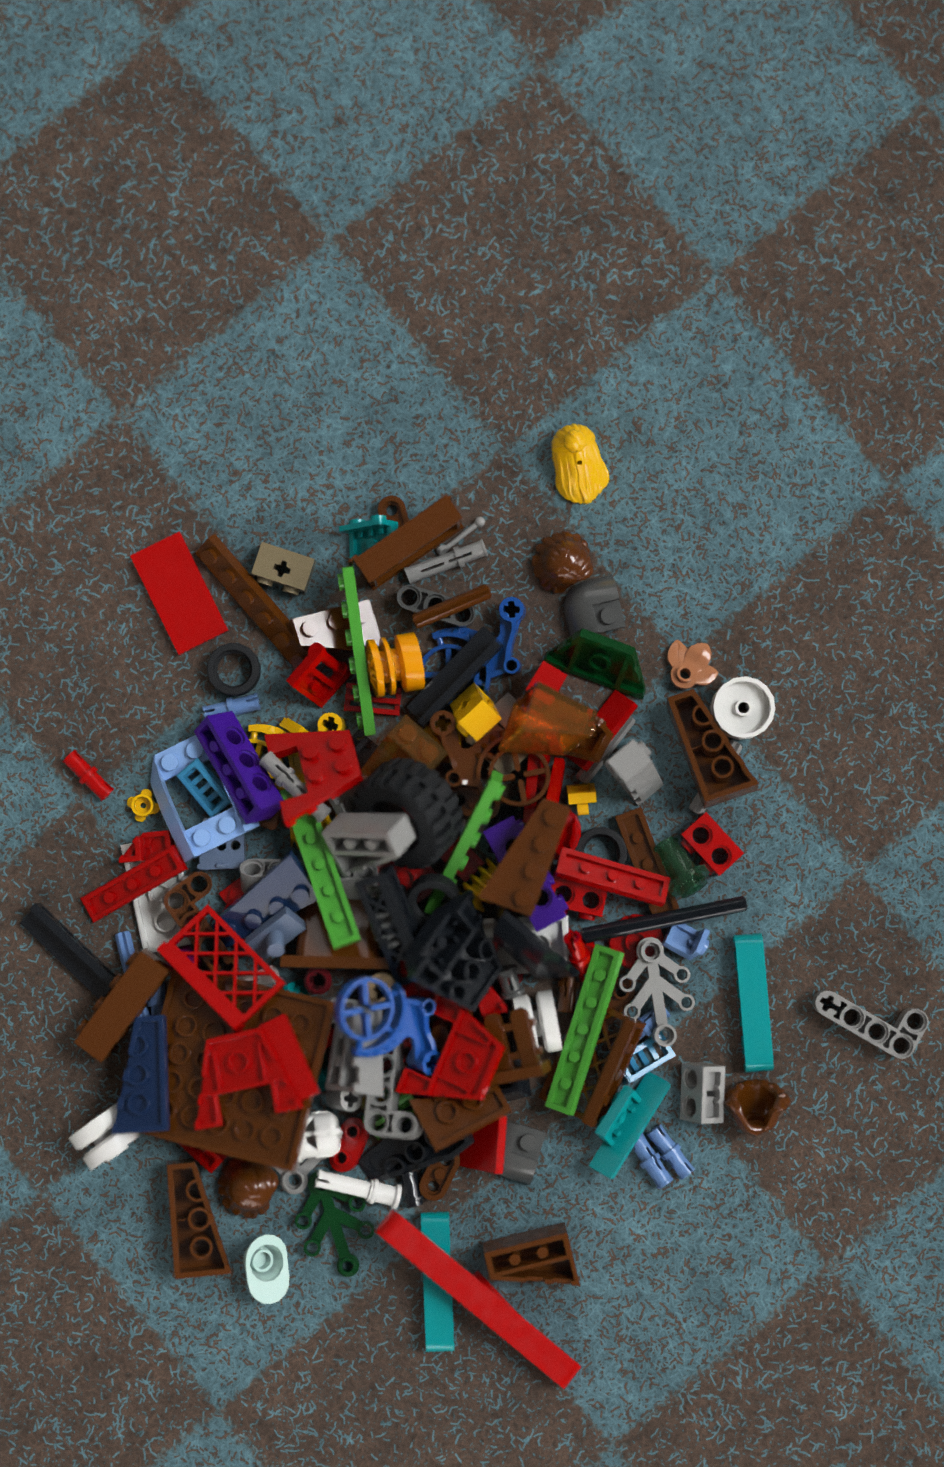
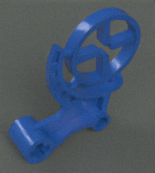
M515 597L504 599L499 606L500 634L497 639L504 647L485 666L486 681L480 680V672L474 677V682L479 687H483L484 693L487 694L490 690L492 679L508 673L516 675L522 670L521 662L513 657V648L519 624L526 615V608ZM512 603L520 609L519 613H515L513 618H511L509 613L505 612L506 608H510ZM451 627L433 632V639L436 640L438 646L431 649L423 657V667H425L426 662L433 654L446 649L447 665L452 660V649L460 651L463 648L454 644H444V637H455L469 642L478 631L469 628ZM512 661L517 663V668L514 671H510L508 668L509 663ZM424 672L425 678H434L439 673Z
M367 976L356 977L346 983L340 990L335 1002V1019L339 1029L346 1036L356 1040V1047H351V1054L361 1057L383 1055L393 1050L405 1038L409 1037L412 1043V1050L407 1056L408 1067L421 1074L433 1075L441 1053L436 1051L435 1041L429 1030V1016L436 1010L434 1000L417 995L407 998L403 987L398 982L392 984L390 990L383 981ZM368 982H372L380 988L385 1001L369 1004ZM356 986H358L359 1002L366 1005L367 1010L385 1009L380 1024L372 1032L370 1014L364 1013L363 1008L351 1007L344 1009L348 995ZM361 1014L362 1035L354 1034L348 1028L344 1017ZM384 1033V1035L379 1040H377L369 1046L363 1047L364 1041L374 1040Z

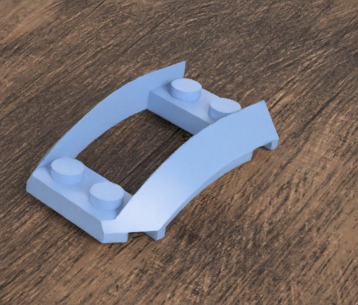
M196 735L153 756L150 784L161 813L184 863L261 826L259 821L250 824L244 822L226 790L233 805L232 808L185 830L165 782L176 777L179 772L196 758H199L203 763L210 760Z

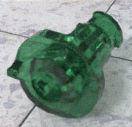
M670 836L654 847L653 850L659 854L663 866L673 881L668 887L671 896L687 898L704 888L710 871L706 865L695 866L686 851L678 844L677 838Z

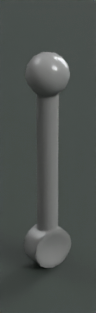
M477 517L471 526L449 543L439 546L437 553L439 555L447 553L452 546L474 529L483 527L485 519Z

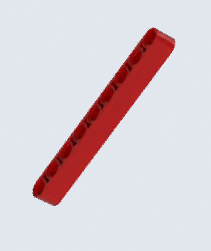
M391 1209L374 1232L564 1390L582 1368L575 1360L394 1209Z

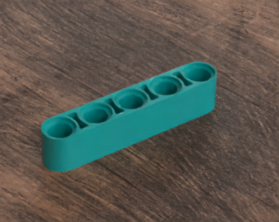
M762 933L733 935V942H735L736 952H734L735 970L738 972V980H736L737 996L740 998L741 1007L739 1008V1020L743 1031L741 1043L742 1054L745 1056L744 1072L773 1071L774 1060Z
M449 1211L421 1212V1233L451 1257ZM423 1272L426 1352L454 1351L453 1297Z

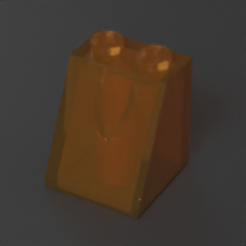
M537 682L514 702L498 750L513 753L565 756L573 748L577 749L583 740L591 738L596 729L594 720L597 711Z
M405 715L384 738L362 767L361 772L368 777L383 762L394 758L414 759L415 763L422 762L427 764V768L430 770H437L448 754V751Z

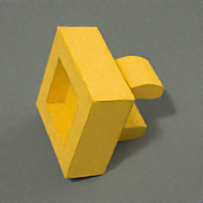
M594 783L566 785L569 805L576 804L578 815H589L588 803L597 802Z

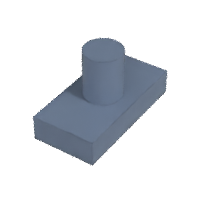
M284 907L245 937V942L265 960L270 956L279 957L284 953V945L306 929V921L288 907Z

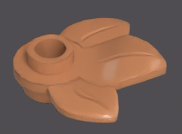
M675 640L667 653V661L672 668L670 680L676 688L687 690L694 685L707 686L715 680L719 672L708 665L711 659V649L707 643H697L689 649L679 640ZM680 672H687L689 678H682L680 676Z

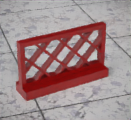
M208 904L167 943L164 941L156 949L236 1033L241 1032L246 1027L245 1023L286 985ZM209 914L216 921L215 932H200V922ZM220 926H221L226 932H220ZM184 937H195L194 952H182L176 945ZM199 937H215L214 952H199ZM219 937H232L235 940L234 951L219 952ZM239 945H240L245 951H239ZM234 956V971H218V957ZM238 956H251L254 959V971H238ZM188 957H194V963ZM214 957V971H201L198 968V958ZM258 964L264 971H258ZM206 976H213V983ZM218 976H233V991H220L217 988ZM238 976H253V991H237ZM258 976H270L276 982L269 991H257ZM226 996H233L232 1002ZM237 996H253L252 1007L243 1015L237 1008Z

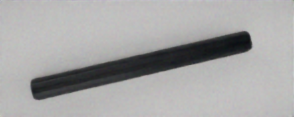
M740 896L585 927L581 929L582 939L584 943H590L744 912L747 910V902L745 897Z

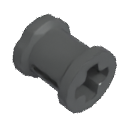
M508 964L502 966L503 969L497 977L502 991L500 993L501 999L508 1000L522 995L525 989L523 986H520L516 974L518 970L517 965Z

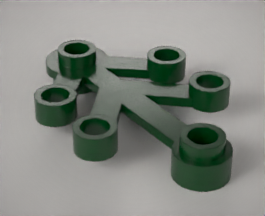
M318 1171L310 1176L308 1181L311 1195L303 1211L297 1214L295 1224L299 1229H308L313 1221L312 1214L320 1200L322 1201L324 1213L311 1239L305 1242L304 1252L310 1257L318 1255L321 1250V1242L330 1226L339 1255L337 1270L342 1276L351 1277L358 1272L360 1263L357 1256L349 1251L341 1223L357 1231L358 1235L363 1239L371 1238L375 1227L370 1221H362L338 1209L333 1201V1197L349 1203L352 1211L360 1212L365 1208V1198L316 1188L314 1186L315 1178H318ZM360 1198L363 1205L356 1208L353 1206L352 1200ZM300 1216H307L309 1223L301 1225L299 1223ZM363 1225L370 1226L371 1233L368 1235L363 1234L361 1227ZM315 1243L318 1250L310 1252L307 1249V1245ZM345 1261L352 1262L353 1269L345 1270L343 1263Z

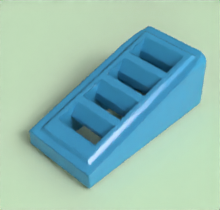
M199 758L193 760L176 775L210 818L218 815L231 804L223 783ZM198 769L200 774L191 781L188 777ZM205 778L207 783L199 789L196 785ZM212 787L215 791L207 797L204 793ZM220 796L222 800L215 805L212 801Z
M662 1031L659 1032V1038L665 1040L666 1038ZM653 1037L638 1044L633 1055L637 1053L644 1068L640 1069L632 1056L629 1064L634 1073L631 1075L629 1070H626L622 1079L624 1085L630 1084L676 1056L671 1046H659L664 1054L660 1058L652 1045L654 1043ZM647 1047L654 1062H649L642 1049Z

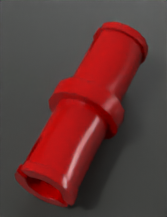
M76 750L72 751L62 761L80 778L79 782L82 785L86 784L101 801L114 790L97 773L98 769L95 766L91 767Z
M570 931L565 934L563 940L569 951V961L580 972L579 980L584 982V974L587 973L592 956L590 950L584 946L580 932L574 931L576 938L574 940Z

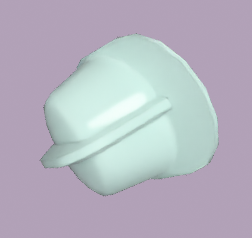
M265 1234L257 1237L247 1248L243 1257L247 1284L255 1300L263 1304H272L279 1301L286 1294L289 1287L286 1246L275 1235Z

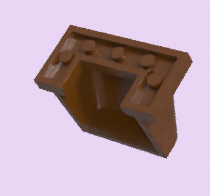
M357 899L347 900L361 941L334 950L318 901H315L299 910L298 916L306 921V929L297 935L296 953H284L280 956V967L390 969L383 951L379 949L378 942L374 940L373 932L370 931L371 926L367 921L369 917L361 900Z

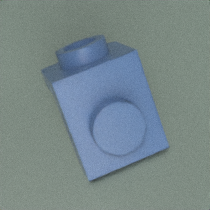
M686 924L670 926L666 931L662 945L690 961L705 953L709 945L707 937L710 931L706 928L697 931Z

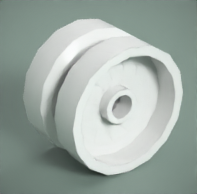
M747 676L733 678L720 686L713 695L710 713L721 731L728 738L736 740L751 739L765 731L773 721L775 713L774 697L769 688L758 679ZM741 703L746 704L745 709L748 710L746 713H741L738 710V706Z
M552 990L537 991L535 995L537 1010H532L530 997L527 994L513 998L514 1009L519 1007L525 1008L530 1018L536 1019L537 1025L532 1026L537 1047H539L537 1037L542 1036L544 1048L548 1053L562 1051Z
M117 1103L68 1138L76 1150H82L91 1142L94 1143L95 1147L84 1154L83 1161L90 1170H93L104 1161L109 1162L126 1150L129 1147V1143L141 1135V1133L111 1134L118 1111L116 1110Z

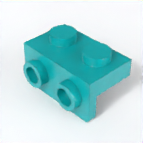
M385 515L370 516L368 521L352 519L349 520L348 525L339 526V532L349 534L350 558L355 555H361L397 530L398 522L387 520Z

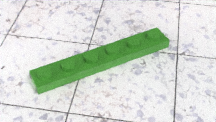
M345 566L342 567L343 573L337 574L339 590H345L347 600L341 602L343 619L349 618L350 629L345 630L347 646H353L354 657H349L351 674L357 675L358 685H352L354 702L360 701L361 712L356 713L358 730L364 729L365 736L375 735L354 567Z
M492 771L441 874L451 878L455 884L457 880L454 879L457 870L462 872L469 859V856L465 855L469 847L474 849L480 838L481 833L477 831L481 823L486 825L491 817L493 810L489 807L492 801H499L505 786L501 784L504 774L498 771ZM433 889L422 911L432 914L434 910L445 904L442 900L446 893L439 889Z
M286 789L280 791L283 800L293 797ZM306 813L296 820L297 824L293 825L292 828L334 950L357 943L361 941L333 856L322 835L324 831L321 822L318 823L312 815Z
M595 944L547 1097L546 1107L569 1116L575 1114L625 953Z

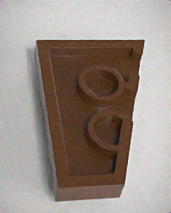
M498 1085L488 1088L484 1100L437 1096L421 1100L419 1098L409 1100V1104L435 1152L497 1121L512 1111Z

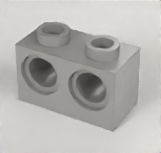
M707 1062L682 1063L681 1120L699 1124L723 1123L725 1066Z

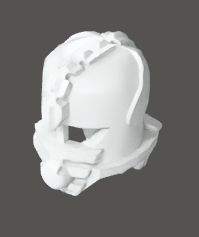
M315 1111L309 1114L298 1163L303 1162L306 1158L330 1157L339 1152L341 1148L340 1138H342L343 1132L341 1127H339L337 1117L329 1111Z

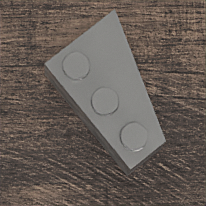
M633 739L603 765L639 806L664 784L652 760L648 757L652 754L649 748L641 740L637 743Z
M339 813L322 832L343 878L349 877L351 873L356 871H365L369 866H378L398 858L416 838L406 814Z
M345 1004L344 1009L361 1007L364 1013L370 1014L371 1032L380 1024L382 1010L371 1011L367 1010L364 1006ZM361 1014L344 1017L348 1028L354 1034L362 1035ZM335 1021L325 1089L384 1097L383 1055L361 1057L351 1054V1047H356V1040L346 1036L339 1029ZM382 1035L374 1040L364 1041L363 1047L373 1044L374 1042L379 1040L382 1037Z

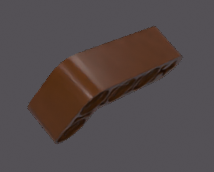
M195 870L190 872L168 888L162 896L164 907L180 929L185 926L184 922L188 916H196L200 912L195 903L206 896L212 888L210 876L203 871ZM196 876H203L206 880L205 888L201 891H194L191 887V881ZM172 893H181L183 903L177 908L170 907L168 904L169 896ZM205 918L200 922V932H215ZM187 937L194 947L195 937ZM199 937V952H203L201 944L204 939L213 938L215 940V937ZM219 938V952L222 950L227 952L228 949ZM220 956L226 964H232L229 970L234 971V957ZM201 957L209 969L214 971V960L212 963L209 962L214 957ZM218 963V971H220L221 966Z

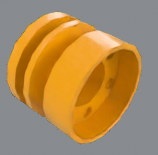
M414 632L395 635L394 648L390 649L385 637L379 639L380 651H378L374 639L366 640L365 657L368 679L376 698L385 696V684L390 696L395 695L397 681H400L405 693L425 688L422 655Z

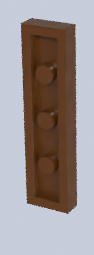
M639 807L615 816L633 867L668 877L642 808ZM670 883L663 907L647 903L651 914L680 909Z

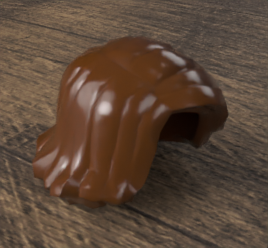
M567 531L552 533L551 537L543 538L541 540L542 544H538L535 547L537 554L532 556L535 578H539L540 585L546 591L552 590L553 593H563L568 587L578 581L590 578L594 572L590 551L587 548L588 543L586 540H582L578 533L572 534Z
M744 1080L742 1083L738 1082L733 1087H729L727 1092L724 1093L725 1105L730 1108L737 1127L754 1137L772 1130L777 1124L780 1113L787 1110L790 1104V1099L784 1092L785 1090L776 1083H770L767 1080Z
M235 1157L230 1159L228 1165L222 1169V1176L217 1181L220 1185L218 1187V1194L223 1196V1206L230 1209L235 1215L242 1214L246 1218L250 1217L251 1219H255L258 1214H265V1211L270 1207L272 1195L278 1186L277 1174L267 1165Z

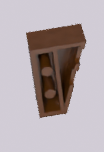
M565 1222L483 1242L484 1256L490 1280L513 1282L540 1281L544 1282V1284H553L555 1282L580 1286Z

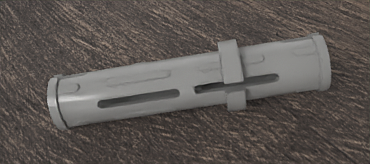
M481 539L478 542L461 548L458 546L453 547V551L430 558L413 566L405 567L409 583L413 584L416 581L458 566L460 568L466 567V563L488 556L483 540ZM471 552V554H468V555H466V556L457 558V559L452 560V561H448V560H450V559H453V558H456V557H459V556H462V555H464V554H466V553ZM444 562V564H441V565H439V566L433 567V568L428 569V570H425V571H423V572L421 571V570H423V569H426V568H429V567H431V566H434V565H437V564H439V563Z
M272 751L268 752L260 760L259 765L276 780L275 783L279 787L283 786L293 797L308 792L306 785L295 775V770L291 767L287 768ZM324 803L318 805V810L311 814L318 823L323 821L331 812V809Z

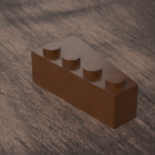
M691 689L668 697L666 707L703 808L705 809L757 791L758 781L745 766V762L734 750L729 739L714 721V717L696 691Z
M544 798L478 897L532 917L571 808Z
M147 948L140 951V953L135 951L126 962L129 968L123 976L119 973L109 985L112 991L106 998L101 996L92 1008L95 1014L90 1021L84 1019L75 1031L78 1037L74 1043L99 1062H103L114 1053L118 1047L116 1045L131 1029L130 1023L135 1021V1017L141 1015L147 1006V1000H150L156 994L173 969V967Z
M194 1158L168 1160L167 1176L175 1279L232 1274L196 1160Z

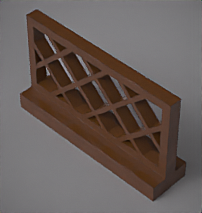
M609 1006L606 1011L609 1015L605 1016L602 1024L605 1038L597 1040L596 1045L607 1042L610 1052L606 1059L599 1061L596 1049L594 1050L592 1056L594 1063L589 1066L588 1070L596 1068L599 1078L596 1084L589 1087L585 1079L581 1094H585L587 1106L584 1113L576 1109L573 1115L590 1127H597L600 1118L606 1115L610 1109L613 1097L618 1091L646 1023L633 1019ZM613 1017L622 1020L619 1031L610 1035L606 1020ZM567 1030V1032H566V1034H565V1037H564V1039H563V1041H562V1050H563V1046H564V1043H565V1040H566V1037H567V1034H568V1030ZM558 1051L551 1067L552 1070L549 1072L540 1092L539 1098L547 1101L562 1051Z

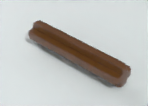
M483 584L413 614L412 620L415 627L420 629L484 602L492 597L489 586Z

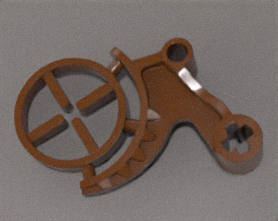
M438 711L432 716L430 731L441 743V747L452 768L445 777V780L451 785V790H456L460 787L478 789L481 795L483 787L480 772L484 759L487 758L491 761L488 770L489 779L497 760L510 751L515 772H519L521 767L517 750H523L534 754L544 767L525 771L523 777L528 778L545 774L544 787L536 797L527 801L524 782L520 779L517 784L521 802L508 800L502 795L499 801L512 807H526L536 803L543 797L550 783V768L545 757L538 750L525 745L528 731L520 729L496 731L481 738L471 748L464 749L459 744L454 716L448 711ZM440 719H445V723H450L447 725L446 731H440V727H435L439 724ZM518 738V744L505 747L496 755L489 752L503 741ZM503 775L502 782L513 781L515 775ZM455 776L459 781L452 784L448 779Z

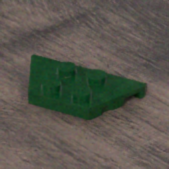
M582 628L545 653L543 661L559 670L643 700L646 687L636 648Z

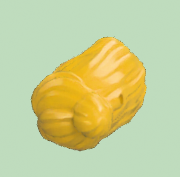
M575 423L559 429L551 442L552 461L555 468V484L559 494L566 500H570L573 503L588 504L596 499L598 494L602 493V490L607 486L609 471L601 458L594 433L588 427Z

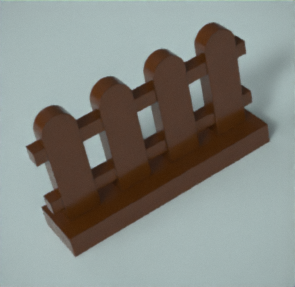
M519 1007L513 1010L510 1015V1023L504 1024L501 1015L498 1013H491L484 1019L485 1028L505 1046L490 1086L543 1076L552 1070L549 1059L540 1060L539 1055H542L544 1052L542 1046L537 1047L532 1026L537 1025L536 1019L530 1018L525 1008ZM444 1023L438 1024L432 1030L436 1051L442 1053L451 1032L450 1027ZM506 1031H514L518 1051H510ZM520 1059L521 1064L514 1065L513 1060Z

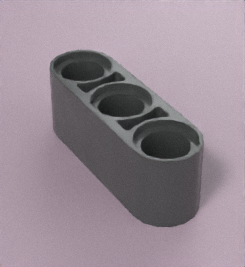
M405 585L397 593V601L400 608L412 614L427 609L430 602L434 600L443 602L453 598L414 585ZM406 592H413L417 595L418 598L414 605L408 606L402 602V597ZM473 606L467 608L471 613V617L466 622L457 621L455 614L437 622L454 627L468 628L475 621V610Z

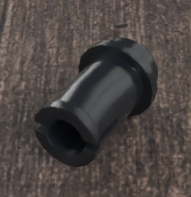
M417 1171L400 1175L405 1197L403 1203H406L407 1208L423 1205L422 1199L424 1197L421 1196Z

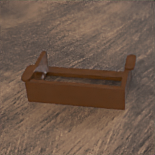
M445 495L361 555L351 557L348 563L350 566L356 564V567L374 591L403 571L405 567L410 566L464 527L461 523L463 517L452 503V497Z

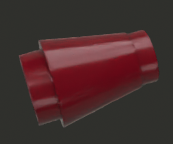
M313 967L306 972L304 985L310 993L321 995L326 993L331 987L332 977L327 969ZM318 974L322 975L324 983L321 985L316 984L314 981L315 976Z

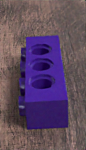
M233 711L206 716L194 730V733L244 822L250 824L271 819L281 808L280 801H283V798L268 772L259 765L260 758Z
M511 816L483 831L499 863L507 854L505 849L507 842L513 839L516 840L525 827L521 818L516 821L514 816ZM549 870L542 887L548 893L549 900L544 906L536 905L532 917L528 915L536 932L565 918L567 915L564 911L569 909L562 894L555 895L551 885L555 884V881Z

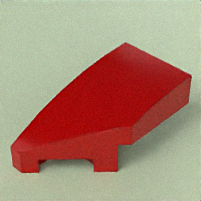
M170 831L144 832L141 836H136L124 855L120 856L119 863L145 861L174 845Z

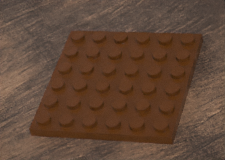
M173 968L161 1015H166L170 1131L143 1132L141 1134L295 1172L313 1097L302 1101L303 1109L275 1113L271 1084L219 1095L223 1126L195 1130V1119H198L199 1105H197L198 1096L201 1094L203 1076L201 1074L206 1039L236 1032ZM206 976L213 983V976ZM218 976L217 988L220 991H233V978ZM238 979L237 991H253V982ZM257 984V991H269L272 988ZM281 989L245 1023L246 1027L242 1031L260 1028L259 1025L284 1013L287 1014L317 1083L335 1013V1002ZM226 996L232 1002L233 996ZM237 996V1008L244 1015L252 1007L253 996Z

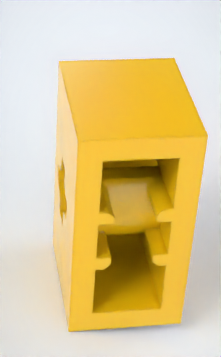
M475 682L450 704L455 722L457 723L455 726L465 737L471 735L476 741L502 719L493 701Z

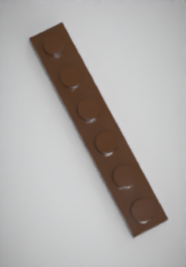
M217 535L210 536L195 554L294 669H296L307 657L308 648H297L290 620Z

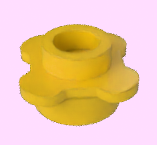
M143 789L141 794L129 797L127 800L128 807L135 813L134 817L139 822L145 821L147 816L157 814L160 811L159 805L153 800V793L149 789ZM142 803L146 804L145 808L141 807Z

